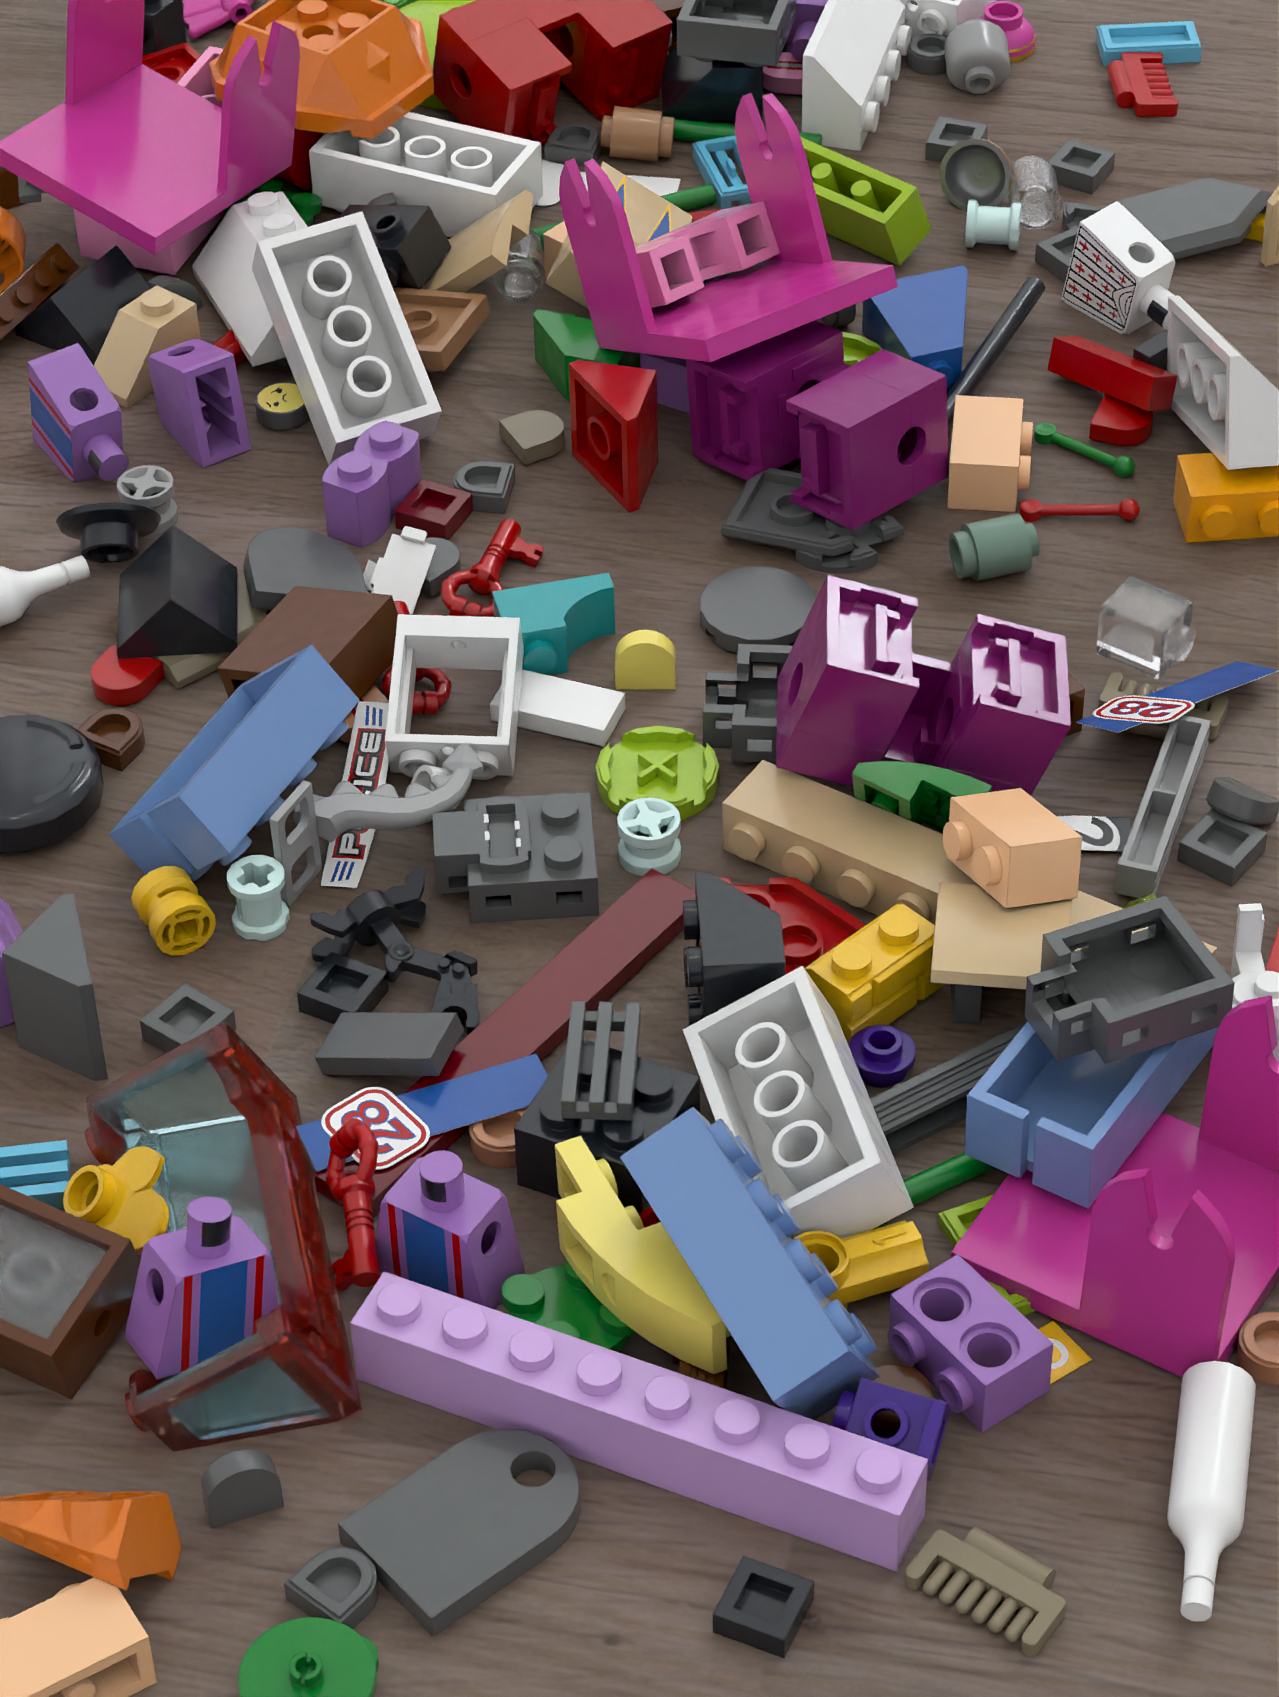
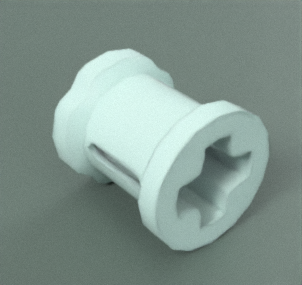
M969 200L965 247L973 248L976 243L1008 245L1009 250L1018 251L1021 203H1013L1011 208L979 206L977 200Z
M250 855L233 863L227 871V886L231 894L236 898L232 925L236 933L244 939L267 941L278 937L287 928L290 914L286 903L281 900L280 892L285 885V870L282 864L273 857Z

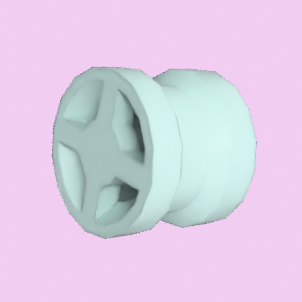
M650 797L636 799L620 809L617 817V828L621 837L618 844V857L622 867L635 876L641 877L651 869L665 875L676 868L681 859V845L678 838L681 830V819L676 807L663 799Z

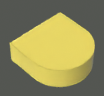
M637 630L625 635L618 642L615 651L616 690L676 689V653L671 640L662 633L653 630Z

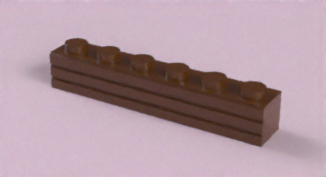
M59 243L54 244L0 292V340L80 268Z

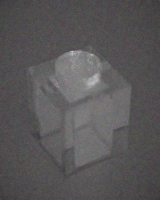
M1130 576L1100 607L1096 654L1159 680L1176 661H1184L1193 647L1196 635L1195 629L1191 628L1193 601Z

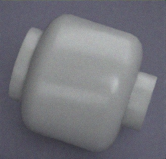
M976 18L961 23L948 34L944 45L948 79L955 88L967 90L974 94H983L991 89L998 88L1007 80L1011 69L1007 35L1000 26L984 19Z

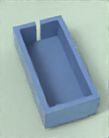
M312 644L242 683L114 827L109 836L145 875L163 866H177L184 869L194 882L206 873L215 861L218 860L223 866L228 865L250 846L252 840L247 833L254 825L260 826L268 821L285 802L280 796L285 788L297 785L314 770L317 762L312 756L317 750H324L345 733L349 726L344 721V718L360 700Z
M1027 1022L967 1095L965 1154L1018 1178L1026 1170L1033 1172V1185L1089 1209L1104 1185L1112 1179L1212 1048L1214 1037L1219 1027L1105 1064L1095 1049L1056 1061L1030 1023Z
M692 1107L620 1156L774 1403L784 1410L816 1420L838 1405L843 1390L856 1393L861 1377L871 1381L880 1377L868 1358L869 1355L878 1350L875 1342L854 1313L849 1314L838 1299L832 1302L829 1295L839 1289L838 1285L815 1252L810 1254L799 1238L792 1240L791 1236L801 1230L797 1221L777 1193L772 1195L760 1178L753 1179L754 1176L763 1171L762 1167L744 1140L739 1135L735 1137L723 1119L720 1118L713 1124H710L706 1118Z

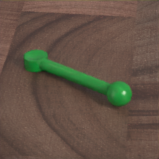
M1043 422L1035 426L1034 439L1040 444L1055 443L1112 467L1115 474L1119 477H1129L1135 470L1134 460L1129 456L1123 455L1117 458L1056 432L1057 428L1052 423Z

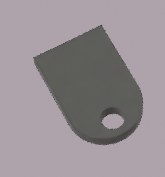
M496 1429L481 1432L455 1444L338 1523L340 1542L345 1547L356 1549L369 1557L375 1566L377 1580L434 1637L553 1554L568 1540L576 1527L580 1512L578 1475L569 1456L558 1445L541 1435L517 1429ZM532 1469L543 1470L552 1476L549 1482L537 1487L523 1486L514 1480L520 1473Z

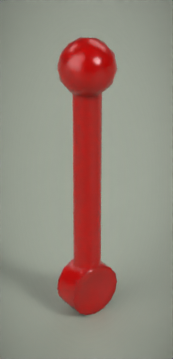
M1129 498L1124 499L1119 504L1042 505L1036 499H1026L1019 505V514L1024 521L1029 522L1037 521L1042 516H1119L1123 520L1132 521L1140 513L1138 502Z

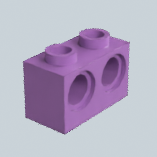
M955 1255L891 1294L889 1330L887 1335L894 1354L904 1365L914 1366L935 1386L941 1400L949 1404L951 1411L955 1413L961 1412L982 1433L1049 1391L1053 1343L960 1255Z

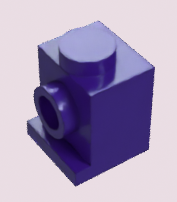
M861 1377L857 1393L843 1390L835 1411L832 1426L928 1459L927 1480L931 1481L951 1408L945 1401L935 1398L931 1399ZM883 1411H892L900 1418L899 1431L895 1436L887 1439L876 1436L873 1431L875 1417Z

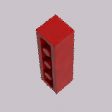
M1077 335L1053 338L1047 369L1050 372L1146 411L1171 409L1178 377L1176 374Z

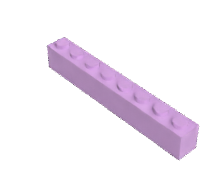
M387 1272L382 1273L350 1322L356 1379L494 1429H517L541 1435L558 1445L567 1455L895 1572L898 1571L925 1516L928 1459L396 1275Z

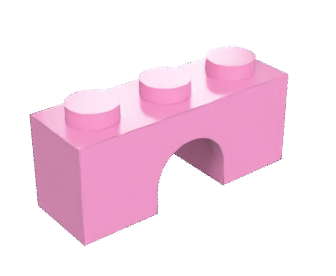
M764 201L719 210L635 247L651 308L667 305L704 288V280L744 270L780 253Z

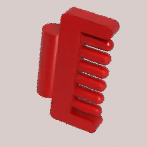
M1124 52L1121 54V61L1115 60L1108 64L1107 74L1116 103L1120 108L1127 109L1133 107L1135 115L1139 117H1174L1177 115L1179 101L1173 96L1167 72L1162 64V53Z

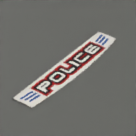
M359 701L357 705L342 781L352 783L363 794H369L380 785L386 783L389 761L385 746V733L389 703ZM349 829L340 834L333 842L329 841L321 880L322 887L357 889L370 851L375 829Z

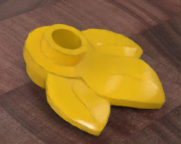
M141 1146L129 1149L112 1166L103 1164L99 1166L87 1165L80 1168L71 1177L65 1188L63 1196L65 1212L130 1239L135 1251L142 1252L144 1244L151 1237L165 1234L168 1228L169 1208L164 1198L152 1189L163 1169L164 1156L152 1148Z

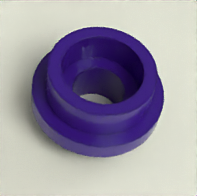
M887 1025L866 1027L856 1033L848 1045L863 1082L874 1087H890L900 1083L915 1062L916 1048L912 1038L896 1027Z

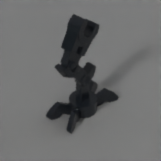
M418 867L406 875L405 885L391 887L385 892L372 890L361 894L348 905L347 909L339 910L334 916L326 912L312 913L310 915V923L313 927L335 936L334 939L325 937L312 948V958L314 961L323 962L331 951L347 957L355 941L362 946L378 944L386 955L385 971H387L389 982L394 983L401 972L404 971L436 979L440 982L430 1013H457L461 1024L466 1028V1036L479 1026L477 984H472L471 977L478 974L477 959L456 950L444 956L415 948L405 940L397 929L399 924L420 928L425 921L426 904L420 901L425 886V868Z

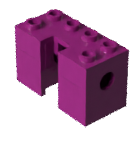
M816 320L713 362L686 359L693 456L746 481L762 472L764 477L765 470L769 468L778 469L799 458L801 459L802 486L791 491V502L842 526L855 530L949 477L946 375L885 349L852 366L844 364L843 332Z
M827 575L778 676L776 767L853 786L852 773L858 763L903 761L940 767L973 777L992 785V792L1021 788L1031 796L1071 727L1066 636L977 614L951 663L912 653V617L918 608V598Z

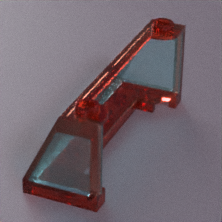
M224 1021L85 1097L90 1125L85 1130V1138L90 1151L102 1165L109 1163L114 1165L129 1149L145 1146L152 1148L164 1156L163 1169L152 1189L164 1198L169 1208V1222L166 1233L186 1228L187 1207L193 1200L202 1197L220 1198L230 1204L232 1216L241 1217L267 1247L273 1262L279 1307L255 1321L257 1333L178 1374L156 1379L150 1370L148 1372L144 1369H139L131 1373L129 1377L130 1391L125 1394V1405L134 1424L143 1432L151 1431L173 1452L334 1423L361 1410L359 1392L310 1158L296 1129V1126L302 1125L297 1096ZM136 1252L140 1261L142 1252Z

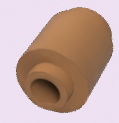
M615 106L613 116H603L601 146L610 147V157L651 162H658V157L671 158L675 117L663 116V111Z

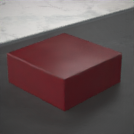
M421 479L395 509L396 529L403 530V527L408 526L426 531V538L435 537L449 540L473 512L472 493Z

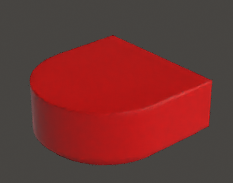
M1105 394L1090 423L1089 439L1116 446L1140 444L1151 435L1153 411L1143 410Z
M114 644L95 661L90 671L95 696L100 701L115 706L130 705L142 700L165 678L162 661L151 657L118 659L117 645Z

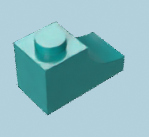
M609 573L492 592L494 617L520 618L524 647L523 670L545 675L567 673L568 659L575 650L593 639L615 633L614 585Z

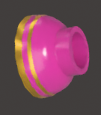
M995 1L989 3L984 8V15L979 19H984L1000 26L1007 35L1010 63L1029 58L1036 51L1037 40L1035 31L1031 23L1023 17V9L1020 5L1011 1Z

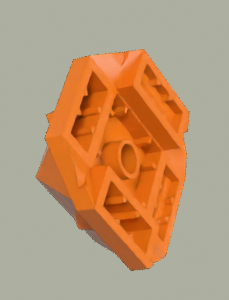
M270 0L236 24L221 55L209 63L211 83L214 87L216 98L223 102L227 74L236 54L248 35L257 40L262 77L265 69L263 61L272 22L275 21L293 30L299 40L300 49L295 128L299 130L323 133L350 131L354 137L374 139L434 94L433 73L421 21L407 17L396 6L379 0Z

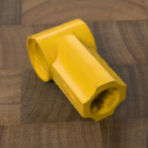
M903 1220L845 1238H840L830 1232L817 1230L802 1233L793 1239L799 1238L810 1254L815 1252L826 1266L839 1288L829 1297L832 1302L838 1299L846 1310L849 1302L904 1287L929 1272V1262L925 1254L923 1239L913 1221L906 1222Z

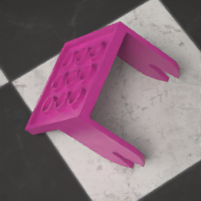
M69 0L67 9L65 102L0 141L1 167L156 255L292 165L300 63L299 40L293 30L275 21L272 22L263 61L265 69L262 77L257 40L248 35L236 54L227 74L222 108L142 64L145 0Z
M752 93L742 96L736 111L735 135L751 203L764 201L780 253L744 270L732 272L704 283V288L667 305L651 308L627 216L619 194L608 175L594 159L584 162L587 191L575 158L565 161L560 175V203L599 348L713 362L898 287L893 265L832 260L802 140L789 113L772 93L762 96L766 130Z
M1272 995L1245 1000L1229 1010L1223 1018L1214 1037L1200 1128L1162 1112L1112 1179L1104 1185L1089 1209L1033 1185V1172L1026 1170L1020 1178L1008 1174L951 1252V1258L957 1254L960 1255L987 1282L989 1281L1005 1288L1009 1295L1016 1293L1027 1298V1301L1031 1302V1309L1182 1378L1190 1367L1201 1362H1226L1238 1344L1239 1331L1244 1322L1258 1313L1279 1280V1062L1273 1055L1278 1042Z

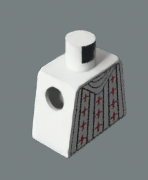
M1116 201L1080 221L1061 300L1119 334H1130L1152 320L1162 328L1168 329V296H1175L1168 290L1176 263L1174 256L1122 204Z

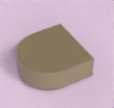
M530 410L499 420L500 437L524 465L549 458L557 454L564 447V422L558 415L552 412Z

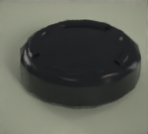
M8 715L1 717L0 853H25L52 846L81 829L99 808L104 786L99 756L92 740L70 724L38 715Z

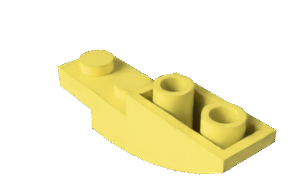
M581 1136L555 1144L558 1191L562 1198L556 1201L559 1244L561 1252L577 1276L605 1307L650 1343L678 1359L712 1374L727 1370L726 1338L732 1335L662 1223L644 1228L637 1210L632 1205L623 1207L618 1198L616 1180L608 1162L604 1158L596 1161Z

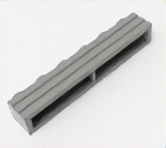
M1183 715L1179 719L1170 722L1124 850L1117 863L1115 893L1149 901L1155 899L1208 749L1211 720Z

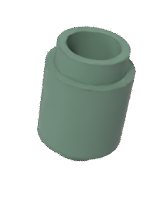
M1018 513L963 524L961 531L950 533L949 535L950 559L959 579L972 577L975 582L1027 571L1032 566V557L1039 555L1038 535L1034 525L1031 522L1025 523L1022 516Z

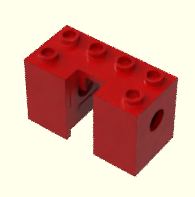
M475 0L439 15L432 71L434 95L463 125L540 142L541 147H543L551 133L557 128L553 122L560 81L600 122L603 121L604 115L613 116L615 106L634 108L659 97L673 22L651 0Z

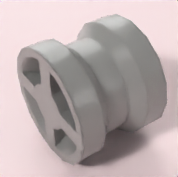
M142 465L127 470L118 478L116 486L121 502L148 507L160 515L161 521L158 528L147 536L162 534L177 523L178 509L174 499L171 498L174 495L175 485L172 474L169 471L155 465Z

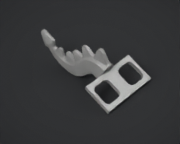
M464 743L451 753L442 763L443 768L450 772L451 775H434L431 777V784L435 790L431 791L421 784L413 783L407 787L404 797H399L394 786L391 784H382L371 793L363 794L348 781L339 782L331 796L322 797L313 794L311 782L303 780L269 819L274 858L282 864L285 870V885L280 891L281 900L286 903L287 907H290L322 869L319 837L333 842L340 834L349 829L394 830L413 828L433 821L432 813L449 812L465 796L471 784L472 776L483 771V765L474 749ZM294 809L293 820L297 827L286 838L285 822L288 815ZM306 850V869L299 879L292 884V867Z

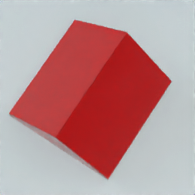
M583 360L569 363L572 455L628 513L639 510L658 464L657 370Z

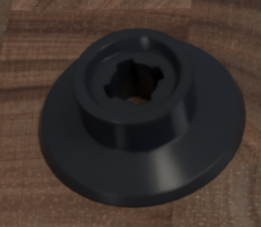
M96 503L75 507L63 512L56 519V524L63 534L80 540L81 555L86 560L99 563L128 561L139 555V538L154 532L160 524L161 517L156 511L141 505Z

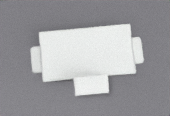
M405 526L401 536L392 534L384 558L379 557L377 563L368 560L363 574L367 590L375 594L392 595L394 601L405 602L410 614H413L436 549V545L425 543L427 532Z

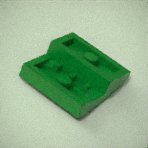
M903 761L862 762L857 764L852 773L854 798L917 824L923 825L925 823L943 832L945 824L949 822L951 797L992 792V785L952 770Z

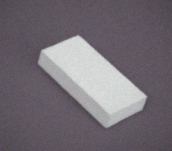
M522 669L517 727L605 746L626 709L624 692ZM501 687L490 703L491 721L498 722Z

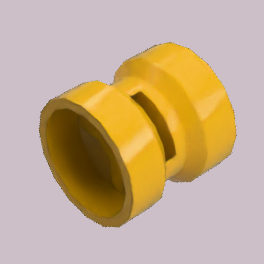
M163 866L154 869L143 876L134 887L131 896L132 906L144 924L149 926L151 937L163 953L171 956L189 954L206 944L213 935L216 926L215 914L203 897L198 895L196 885L184 869L177 866Z

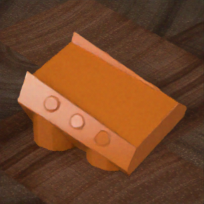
M41 1491L0 1497L1 1538L125 1591L128 1589L130 1579L156 1574L170 1581L174 1579L182 1545L168 1493Z

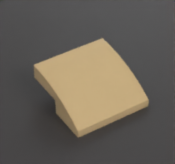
M527 189L523 190L448 239L452 246L436 267L430 280L423 285L422 289L464 293L505 268L508 261L509 247L529 234L534 194Z
M939 882L931 983L1026 989L1027 976L1041 971L1043 934L1071 926L1072 899L1005 908L979 885Z

